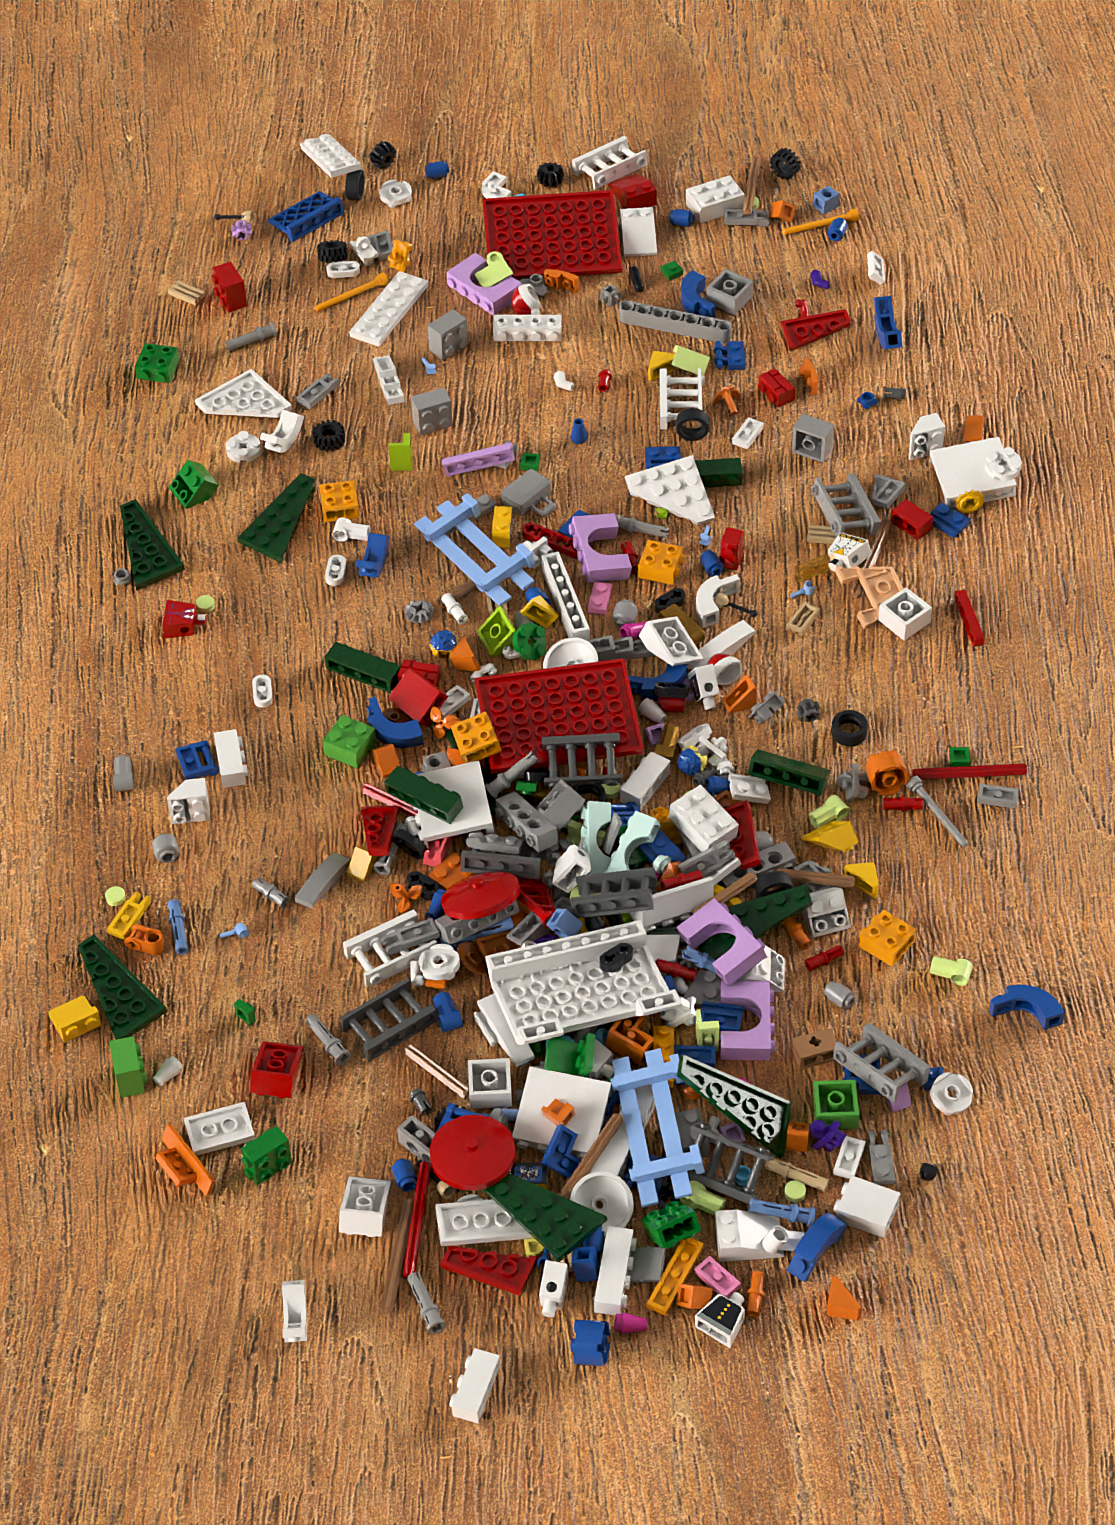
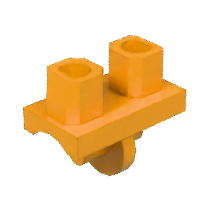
M398 239L394 240L392 253L388 255L391 268L406 272V266L410 264L408 254L412 251L413 245L407 241L402 242Z

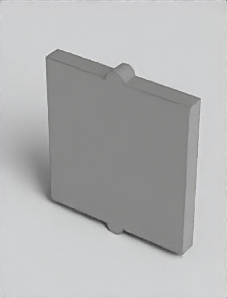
M613 813L601 843L606 854H610L622 824L617 813Z
M647 1246L636 1248V1251H632L631 1257H634L633 1269L628 1270L627 1275L631 1276L630 1283L660 1282L667 1249Z

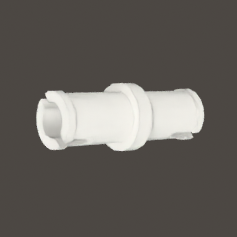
M450 593L444 594L441 600L448 608V613L454 616L458 624L466 623L468 617L463 612L460 603L456 602Z

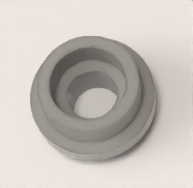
M124 568L117 569L114 572L113 581L117 585L128 584L131 581V574Z

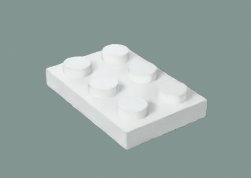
M245 1102L184 1118L191 1148L196 1156L255 1140Z

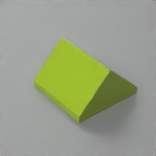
M498 606L476 632L491 657L503 654L502 650L506 646L514 649L513 634L516 629L502 606Z

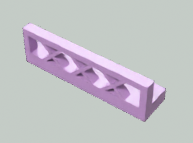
M510 442L444 458L442 465L446 477L515 461L513 445Z

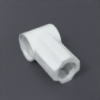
M341 517L336 521L332 536L337 541H346L348 538L368 541L370 526L355 524L349 519Z
M774 1226L763 1238L762 1246L771 1254H775L779 1250L794 1251L804 1236V1232L787 1231L782 1226Z

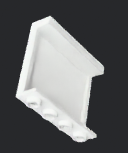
M999 437L930 450V464L933 463L945 497V505L952 509L957 508L956 499L959 498V494H965V491L970 492L972 489L974 491L979 490L983 494L984 502L1016 496L1017 484L1015 479L1001 481L1000 478L995 476L992 478L988 475L985 468L987 454L1003 449ZM1001 463V464H1000V465H1003L1004 467L1007 466L1006 463Z
M479 760L416 774L426 777L432 783L441 784L451 792H457L461 796L463 809L451 824L413 806L414 811L418 810V814L415 815L417 826H421L422 829L418 831L421 842L425 843L427 848H429L428 841L486 829L487 835L495 834Z
M529 1067L512 1135L514 1144L522 1149L532 1147L536 1148L539 1152H546L557 1126L542 1115L541 1108L543 1106L547 1108L554 1099H558L564 1105L568 1102L574 1107L575 1115L565 1127L578 1134L570 1154L582 1160L601 1132L608 1099L611 1097L613 1090L611 1082Z

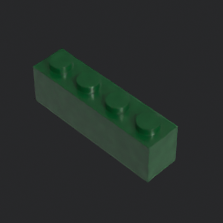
M741 458L694 460L704 488L742 485L743 471Z
M335 642L325 655L326 669L388 693H391L398 684V673L401 666L396 663H391L378 656L370 655L362 650H357Z
M757 749L751 757L748 775L821 796L827 788L831 770Z
M396 766L384 781L387 794L449 824L454 821L463 809L461 796L457 792H451L441 784L432 783L426 777L412 773L408 768Z

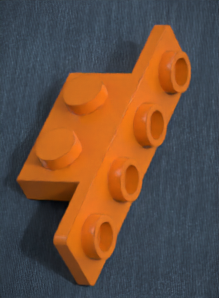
M171 1124L167 1125L162 1141L169 1149L157 1152L155 1159L177 1187L195 1182L205 1196L210 1195L215 1183L213 1176L207 1171Z

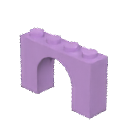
M474 253L447 271V285L482 307L485 311L495 315L511 304L514 291L522 283L509 276L492 287L475 285L474 282L477 280L475 273L487 267V260Z
M615 513L573 516L572 523L569 524V533L573 536V546L577 549L578 562H581V572L585 576L587 583L627 580L630 577L632 566L628 554L603 555L595 552L589 545V543L596 540L616 539L619 526Z
M715 898L677 926L681 938L693 949L712 935L718 933H729L736 937L732 948L712 963L717 975L728 986L767 957L764 948H766L764 943L759 938L755 939L752 931L747 926L743 927L739 918L735 914L731 915L727 906L723 902L719 903Z
M721 981L720 1003L743 1006V1010L754 1013L759 1018L760 1023L748 1031H721L720 1060L770 1061L771 1052H775V1040H771V1035H774V1023H770V1018H774V1006H770V1002H774V989H770V981H735L730 986Z

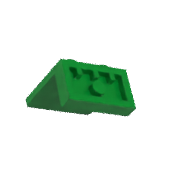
M587 1033L585 1038L581 1039L579 1043L560 1037L547 1039L545 1070L586 1078L593 1068L596 1035Z

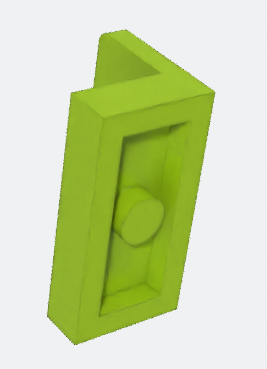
M403 433V443H389L391 471H412L410 433Z

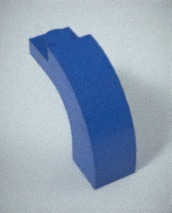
M691 270L684 277L681 284L682 307L687 313L715 318L716 305L699 296L705 290L706 277Z
M892 296L874 297V320L881 347L883 349L902 347L901 330L897 329L894 321Z
M374 533L368 534L364 558L356 562V567L360 568L359 575L376 578L380 576L386 561L390 536Z
M688 663L676 666L668 664L666 670L661 675L653 678L628 675L632 694L641 695V701L646 698L658 701L659 696L653 694L654 684L656 682L683 683L687 677Z
M369 698V706L367 707L369 715L367 717L368 725L375 728L378 740L385 744H393L397 748H409L423 744V734L417 719L405 723H393L382 714L377 698Z
M1030 985L1007 986L1005 995H997L992 998L989 1007L992 1017L1013 1010L1027 1011L1038 1019L1044 1030L1062 1025L1065 1014L1059 1002L1051 994Z
M826 1213L818 1218L799 1241L794 1250L795 1255L786 1271L803 1282H807L824 1251L831 1244L839 1243L848 1223L832 1213Z

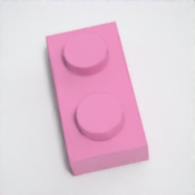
M594 582L588 605V613L606 615L613 589L611 583Z
M711 1256L694 1269V1274L709 1287L713 1288L717 1294H722L729 1298L741 1288V1282Z

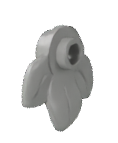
M533 274L529 279L519 280L522 285L530 284L539 296H544L547 292L545 280L540 274Z

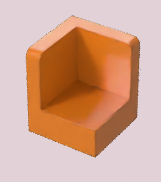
M785 201L772 202L769 212L770 218H779L786 222H792L796 206Z
M554 1099L547 1108L545 1106L541 1108L542 1115L556 1126H566L575 1115L572 1105L568 1102L564 1105L558 1099Z
M679 1283L676 1305L690 1309H702L711 1301L713 1288L697 1284Z

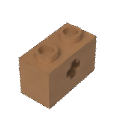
M831 1028L793 1038L791 1051L799 1069L802 1070L835 1061L833 1054L837 1040Z

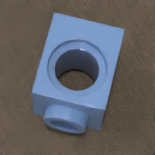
M830 186L814 193L813 207L822 214H826L839 206V193Z
M556 909L546 925L558 936L565 938L578 935L583 923L567 909Z

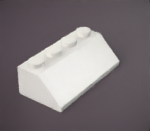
M710 876L653 894L654 910L629 912L633 922L640 920L646 933L656 930L657 926L668 927L679 919L681 922L685 921L693 915V909L714 896L713 879Z

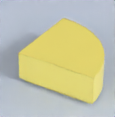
M534 1238L524 1239L526 1257L537 1256L538 1258L543 1253L544 1247Z

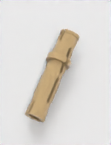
M774 1158L772 1161H767L765 1165L766 1170L776 1172L782 1175V1178L787 1179L788 1177L800 1181L822 1192L826 1191L829 1184V1179L793 1166L791 1162L786 1163Z

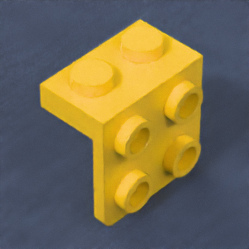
M80 996L48 1012L64 1043L102 1026L97 1008L95 1006L91 1007L85 996Z

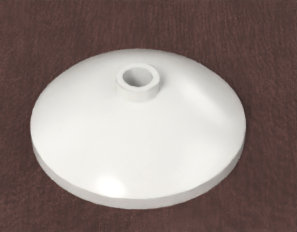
M566 638L557 642L548 650L544 658L543 669L599 662L598 654L593 645L581 638Z
M604 1171L593 1172L581 1178L572 1189L569 1200L607 1216V1221L602 1225L604 1237L606 1236L608 1226L624 1228L629 1222L633 1213V1196L625 1181L617 1175ZM597 1201L602 1202L603 1206L601 1209L596 1207Z

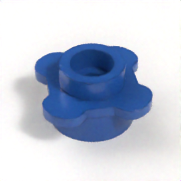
M864 392L861 394V397L857 398V402L861 403L865 409H869L872 405H877L878 400L875 399L874 394L871 392Z

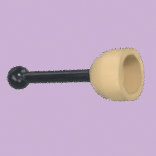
M247 210L242 215L215 214L214 218L216 220L242 219L247 224H253L254 213L252 210Z
M719 592L715 599V604L718 608L731 606L749 613L752 617L758 615L756 610L751 611L730 603L728 596Z
M423 1160L417 1161L416 1165L418 1168ZM431 1172L430 1177L438 1183V1193L444 1199L451 1197L456 1188L447 1185Z

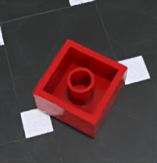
M232 262L212 267L213 275H211V278L215 285L213 291L215 296L219 297L221 306L225 307L228 313L247 307L244 281Z

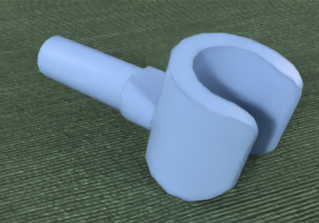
M422 358L427 375L436 374V365L429 364L426 358Z
M706 526L704 533L700 534L701 540L699 543L709 546L711 542V536L708 535L710 526Z
M806 581L804 588L790 594V598L792 599L801 594L812 595L815 586L811 587L812 581Z
M238 923L235 929L220 933L219 935L220 938L238 934L240 938H245L249 935L245 924Z

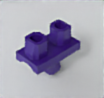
M821 1120L812 1122L809 1132L814 1138L819 1139L813 1143L812 1147L816 1150L823 1147L828 1152L833 1151L836 1146L839 1147L846 1137L838 1129L841 1124L836 1120L828 1126Z

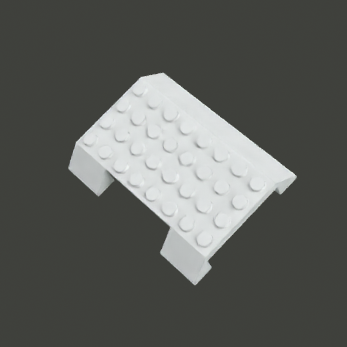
M641 921L629 922L485 956L492 989L517 1044L525 1045L562 1036L564 1033L682 1007V1002L676 990L669 991L646 946L647 933ZM620 943H628L633 947V958L630 962L609 973L600 969L599 961L603 953Z

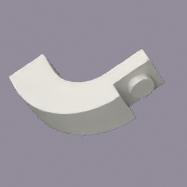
M282 410L275 431L270 435L261 434L260 439L266 441L265 448L280 453L286 452L296 440L304 416Z
M737 574L721 580L717 575L706 580L698 589L696 595V617L702 628L719 623V609L715 604V599L719 592L726 596L739 592L740 579Z
M305 1280L283 1281V1338L285 1343L307 1341Z

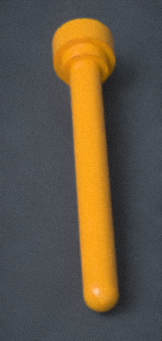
M856 208L850 209L844 215L785 228L782 230V233L788 235L830 225L836 218H843L845 221L848 220V222L851 221L852 223L859 221V213Z
M382 272L376 275L374 280L316 305L315 310L319 312L375 286L384 287L389 284L388 278Z

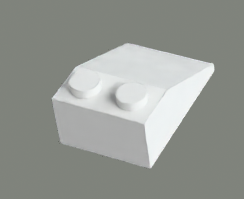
M653 207L620 209V228L624 257L657 255Z
M677 616L647 621L639 634L647 650L671 666L703 660L702 655Z
M348 1177L340 1207L339 1232L348 1235L359 1234L367 1235L368 1237H381L391 1181Z
M737 1209L715 1211V1232L719 1262L784 1257L783 1250L771 1254L762 1246V1240L774 1226H780L779 1218Z

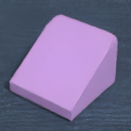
M663 723L647 727L643 730L651 746L660 742L664 727Z
M907 1083L899 1087L896 1102L893 1103L886 1098V1102L893 1112L911 1106Z
M735 1122L717 1128L720 1134L740 1142L746 1141L742 1128Z

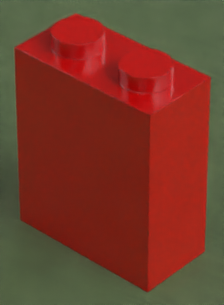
M409 668L402 675L398 685L392 690L388 700L412 719H417L419 724L428 727L432 721L430 717L432 707L440 709L448 695L419 672Z

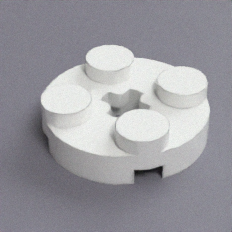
M389 180L381 185L379 195L382 202L388 204L390 208H395L397 205L411 201L412 189L406 181L402 180L401 183L397 182V180Z
M246 431L239 432L238 435L231 437L225 444L227 456L234 462L241 463L240 460L251 462L258 458L261 453L260 440Z
M1006 447L1005 449H998L987 454L985 468L989 476L1000 478L1001 481L1012 480L1018 476L1022 467V460L1014 452L1013 448ZM1001 463H1006L1007 466L1004 467L1003 465H1000V464H1001Z
M433 945L427 952L423 951L420 955V970L425 979L451 980L455 977V973L460 967L459 954L450 945ZM439 960H443V963L435 964L438 963Z
M952 1072L943 1073L938 1076L929 1092L934 1105L947 1116L964 1112L972 1102L973 1088L970 1082L964 1076L951 1074ZM947 1089L956 1092L955 1098L948 1095Z

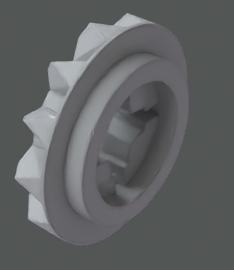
M417 599L416 602L410 601V604L406 605L405 608L406 618L414 623L427 622L434 615V607H432L431 602L427 603L426 600L419 601Z
M558 838V844L546 849L547 861L555 867L557 860L561 857L557 853L559 847L563 851H567V848L574 845V843L568 841L567 838L565 840Z

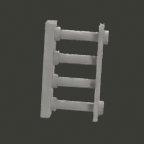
M855 473L848 474L844 484L823 486L820 478H815L814 485L811 488L812 495L818 501L836 537L841 532L843 533L844 529L865 527L870 536L877 534L881 521ZM845 491L849 496L830 498L828 493ZM852 503L855 508L836 510L834 507L836 504ZM858 515L862 520L842 522L840 517Z
M870 1022L864 1025L862 1039L848 1048L839 1041L835 1043L833 1059L893 1103L897 1101L899 1087L914 1079L921 1085L928 1082L931 1066ZM865 1046L874 1050L873 1053L864 1058L856 1054L857 1051ZM881 1057L890 1062L880 1069H876L871 1065L872 1062ZM896 1068L905 1073L894 1081L886 1076V1074Z

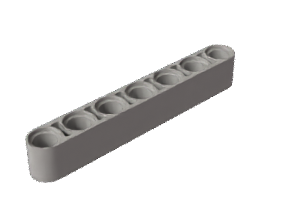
M622 301L619 304V320L622 323L714 342L721 341V343H727L731 340L732 324L726 320L632 301Z

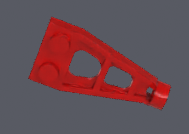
M517 877L520 885V894L517 899L540 917L543 925L549 928L546 925L548 923L546 920L552 917L555 908L548 887L545 883H542L541 878L537 880Z

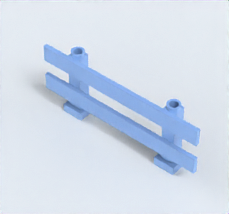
M468 493L462 496L463 502L456 507L448 500L438 506L437 510L443 516L435 522H431L424 516L414 523V526L422 532L427 541H431L476 583L477 588L481 592H485L499 606L512 599L498 585L507 577L522 590L535 583L522 569L524 565L529 568L535 565L533 553L520 543L516 546L517 552L511 557L506 555L467 518L470 515L476 518L481 514L478 502ZM455 526L496 567L486 573L444 533Z
M661 1048L644 1052L647 1067L633 1071L631 1070L628 1056L612 1060L615 1075L614 1078H611L613 1091L618 1090L633 1161V1169H629L632 1182H637L642 1208L659 1204L654 1179L670 1175L675 1199L692 1195L687 1171L695 1169L696 1174L705 1173L698 1144L689 1146L690 1152L683 1153L668 1084V1080L673 1078L676 1079L677 1083L684 1082L677 1077L678 1053L670 1055L671 1061L664 1063ZM649 1084L652 1086L667 1157L651 1162L635 1090L637 1087Z

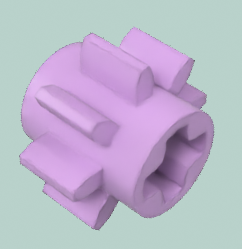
M245 220L236 221L235 225H232L233 237H237L239 241L247 240L248 235H252L251 224H247Z

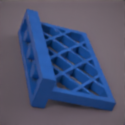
M318 191L268 219V222L286 233L289 240L294 242L344 214L342 199L338 197L333 199Z

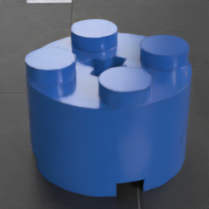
M575 1320L574 1332L576 1336L571 1339L570 1345L571 1352H574V1364L604 1366L608 1361L610 1343H607V1336H610L609 1323L595 1320Z

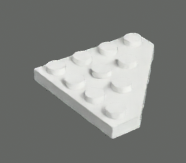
M252 369L195 399L196 405L206 414L279 418L281 417L282 410H292V405Z
M693 455L625 476L626 484L632 496H638L654 506L667 509L670 513L681 518L684 517L696 525L715 520Z

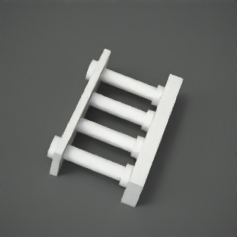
M625 136L572 160L573 174L575 176L583 173L590 175L594 189H598L648 165L646 150L635 154L629 149L628 138ZM624 154L628 156V158L624 160L619 158V156H622ZM611 160H612L613 162H615V164H613V165H611V166H609V165L606 164L607 162H609V161H611ZM598 166L602 168V170L598 172L592 170Z
M698 368L697 377L667 376V369H660V429H667V422L677 419L679 413L667 412L671 408H698L702 410V386H705V375H701V368ZM670 384H697L698 389H670L667 386H670ZM670 396H698V401L667 400V398H670Z
M414 909L343 942L344 954L347 959L357 957L365 969L364 981L366 988L377 985L381 981L410 968L411 961H419L423 951L427 952L431 949V946L437 944L433 940L429 943L419 944L418 948L410 952L408 949H401L399 951L401 956L393 960L390 959L382 947L381 938L395 932L397 929L418 923V915ZM375 949L384 964L373 968L364 952Z

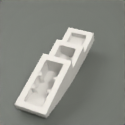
M390 355L373 358L387 404L392 405L405 402L400 381L396 374V368Z
M744 620L738 622L700 648L699 652L703 660L688 663V667L693 670L696 667L707 665L708 660L717 653L732 656L756 631Z
M495 993L478 1000V1007L486 1016L488 1025L498 1038V1043L516 1067L535 1059L528 1044H517Z

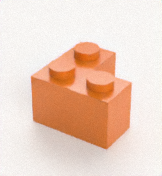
M647 1015L617 1020L608 1032L605 1046L623 1057L628 1056L629 1059L633 1060V1063L640 1066L646 1059L644 1052L651 1051L654 1041L653 1037L642 1031Z

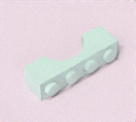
M588 801L580 812V817L583 819V826L581 827L583 844L581 849L589 854L591 870L587 875L604 873L611 864V858L601 852L596 840L597 832L600 829L606 828L611 822V803Z
M635 811L634 815L629 818L628 828L621 835L620 845L617 851L613 852L611 864L604 873L630 870L629 858L631 853L641 844L653 843L661 826L656 818Z

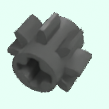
M803 699L797 706L798 711L796 713L799 719L803 718L805 722L816 720L820 714L818 702H813L812 699Z

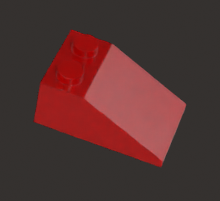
M639 174L620 178L607 184L613 190L615 197L624 209L648 208L657 205V189L651 180Z
M263 1041L251 1070L250 1093L260 1096L271 1095L278 1098H291L296 1084L303 1046Z

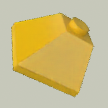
M832 820L822 827L801 836L802 841L842 852L850 851L853 849V845L859 843L850 821Z

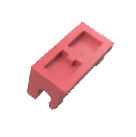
M450 836L432 840L428 850L424 853L423 864L437 867L443 862L454 837Z

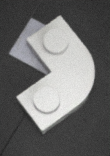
M493 171L482 182L483 196L485 198L511 197V191L502 188L507 182V177Z

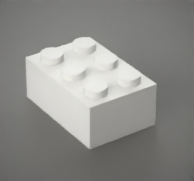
M730 175L686 189V205L699 223L724 216V209H743L745 194Z
M701 784L670 804L668 817L701 852L712 846L714 847L721 841L728 840L730 842L737 837L739 824Z

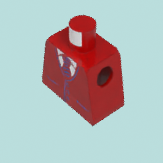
M167 600L162 624L164 638L193 636L196 625H206V614H197L195 604Z

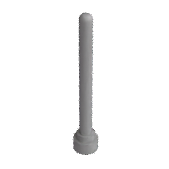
M918 776L910 778L906 787L923 798L926 805L962 847H966L968 845L967 840L923 789L922 780Z

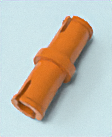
M793 917L782 921L788 930V935L794 938L801 950L810 947L809 944H812L811 940L803 932V927L797 924Z
M761 1271L752 1272L751 1286L747 1291L749 1298L746 1314L751 1317L760 1316L761 1300L765 1295L763 1287L766 1274Z

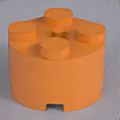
M896 750L884 751L878 754L873 753L868 757L865 772L872 789L879 792L880 795L895 794L900 791V787L903 784L906 785L908 783L909 774L901 756Z

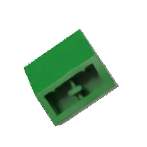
M187 459L169 485V489L184 508L188 509L210 499L219 484L203 464Z

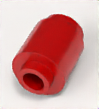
M659 696L658 706L661 707L662 711L683 712L685 698Z

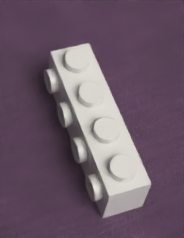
M494 315V341H561V315Z
M607 1227L594 1299V1313L616 1315V1313L621 1314L622 1308H626L627 1295H624L625 1289H629L631 1276L627 1275L628 1270L633 1269L634 1257H631V1252L636 1251L637 1238H633V1229Z

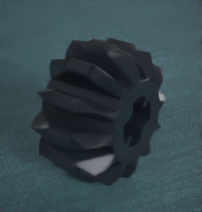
M381 141L379 144H376L375 148H372L373 151L369 154L371 156L369 160L375 167L386 169L387 166L394 162V158L397 156L396 150L389 142Z
M551 161L539 165L537 170L539 184H543L544 187L550 186V188L551 186L557 187L558 184H562L564 177L562 165H558L557 162L551 163Z

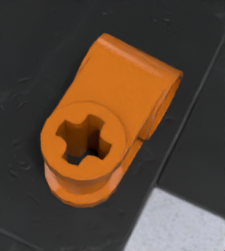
M140 924L133 925L132 933L124 941L128 948L151 955H160L165 950L162 933L157 929L144 927Z

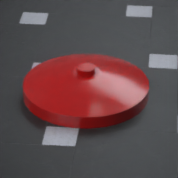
M491 871L475 874L458 881L445 891L441 898L442 908L447 916L454 919L470 920L486 917L511 905L520 894V885L517 877L508 872Z
M484 1115L461 1116L444 1124L434 1135L430 1145L431 1165L439 1179L451 1187L461 1190L485 1189L501 1181L511 1170L515 1161L514 1139L507 1127L494 1118Z

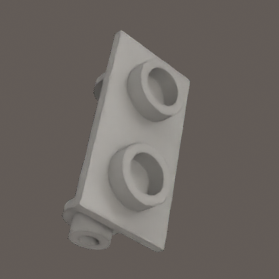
M777 689L774 693L770 691L763 698L764 702L762 704L756 703L751 708L752 713L748 718L750 719L754 716L758 724L764 723L772 716V712L775 713L784 705L785 699L777 695L780 689Z

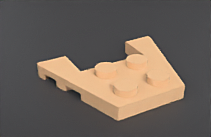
M838 566L835 569L841 584L859 579L873 607L860 611L857 614L863 629H867L878 621L880 604L904 589L893 567L870 566L869 568H859V566H852L851 568H843V566Z

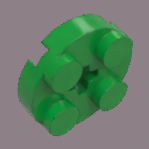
M534 623L520 625L513 634V647L516 652H519L521 658L531 661L539 659L546 654L547 641L545 629ZM528 639H531L532 645L528 643Z

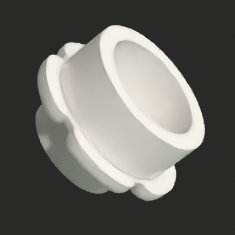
M722 761L717 764L716 771L718 776L728 778L735 769L731 762Z

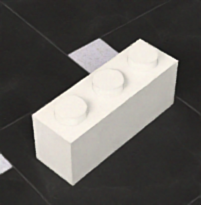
M236 729L214 733L223 788L245 785V776H248L247 765L242 764V762H246L244 750L240 751V748L243 747L242 737L237 736Z
M650 752L647 757L641 760L639 767L631 772L627 782L622 783L619 789L620 802L625 804L627 802H635L641 811L670 774L671 761Z
M474 1348L472 1355H468L466 1359V1371L458 1379V1391L456 1394L453 1393L450 1407H452L454 1417L479 1423L500 1369V1355Z

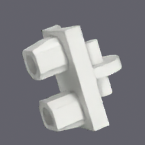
M358 237L357 241L349 242L350 247L354 250L357 257L363 261L365 266L374 264V258L378 257V252L370 244V240L367 237Z
M542 537L537 542L530 543L525 541L522 543L533 553L535 565L532 568L534 569L540 565L541 555L553 553L552 548L548 546V539Z
M702 735L698 738L700 744L695 752L700 753L701 756L710 753L712 756L707 760V763L712 768L716 769L717 764L722 761H729L724 753L728 751L726 746L727 740L724 737L718 739L713 737L711 742Z
M693 996L688 999L679 997L682 1007L662 1011L660 1017L666 1020V1026L675 1028L683 1023L687 1026L693 1025L696 1022V1011L694 1009L696 998Z

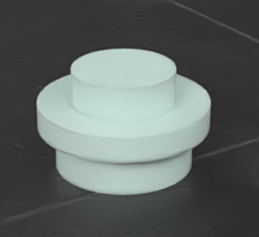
M659 855L653 863L655 871L658 874H662L668 862H671V858Z

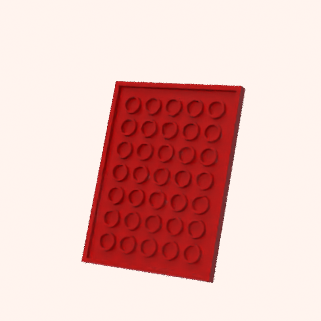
M613 190L482 199L487 255L494 251L500 252L513 272L512 277L516 280L529 279L533 274H540L544 278V271L546 269L565 271L577 276L622 273Z
M624 658L475 678L480 714L483 712L487 713L502 751L488 756L491 774L506 772L529 754L530 751L537 756L536 758L539 761L529 769L549 766L548 752L542 750V737L619 733L620 742L619 746L614 748L615 757L644 754ZM596 747L595 760L607 759L604 747ZM577 748L575 750L576 763L588 761L587 750L585 748ZM558 749L556 751L557 765L568 764V751L566 749Z

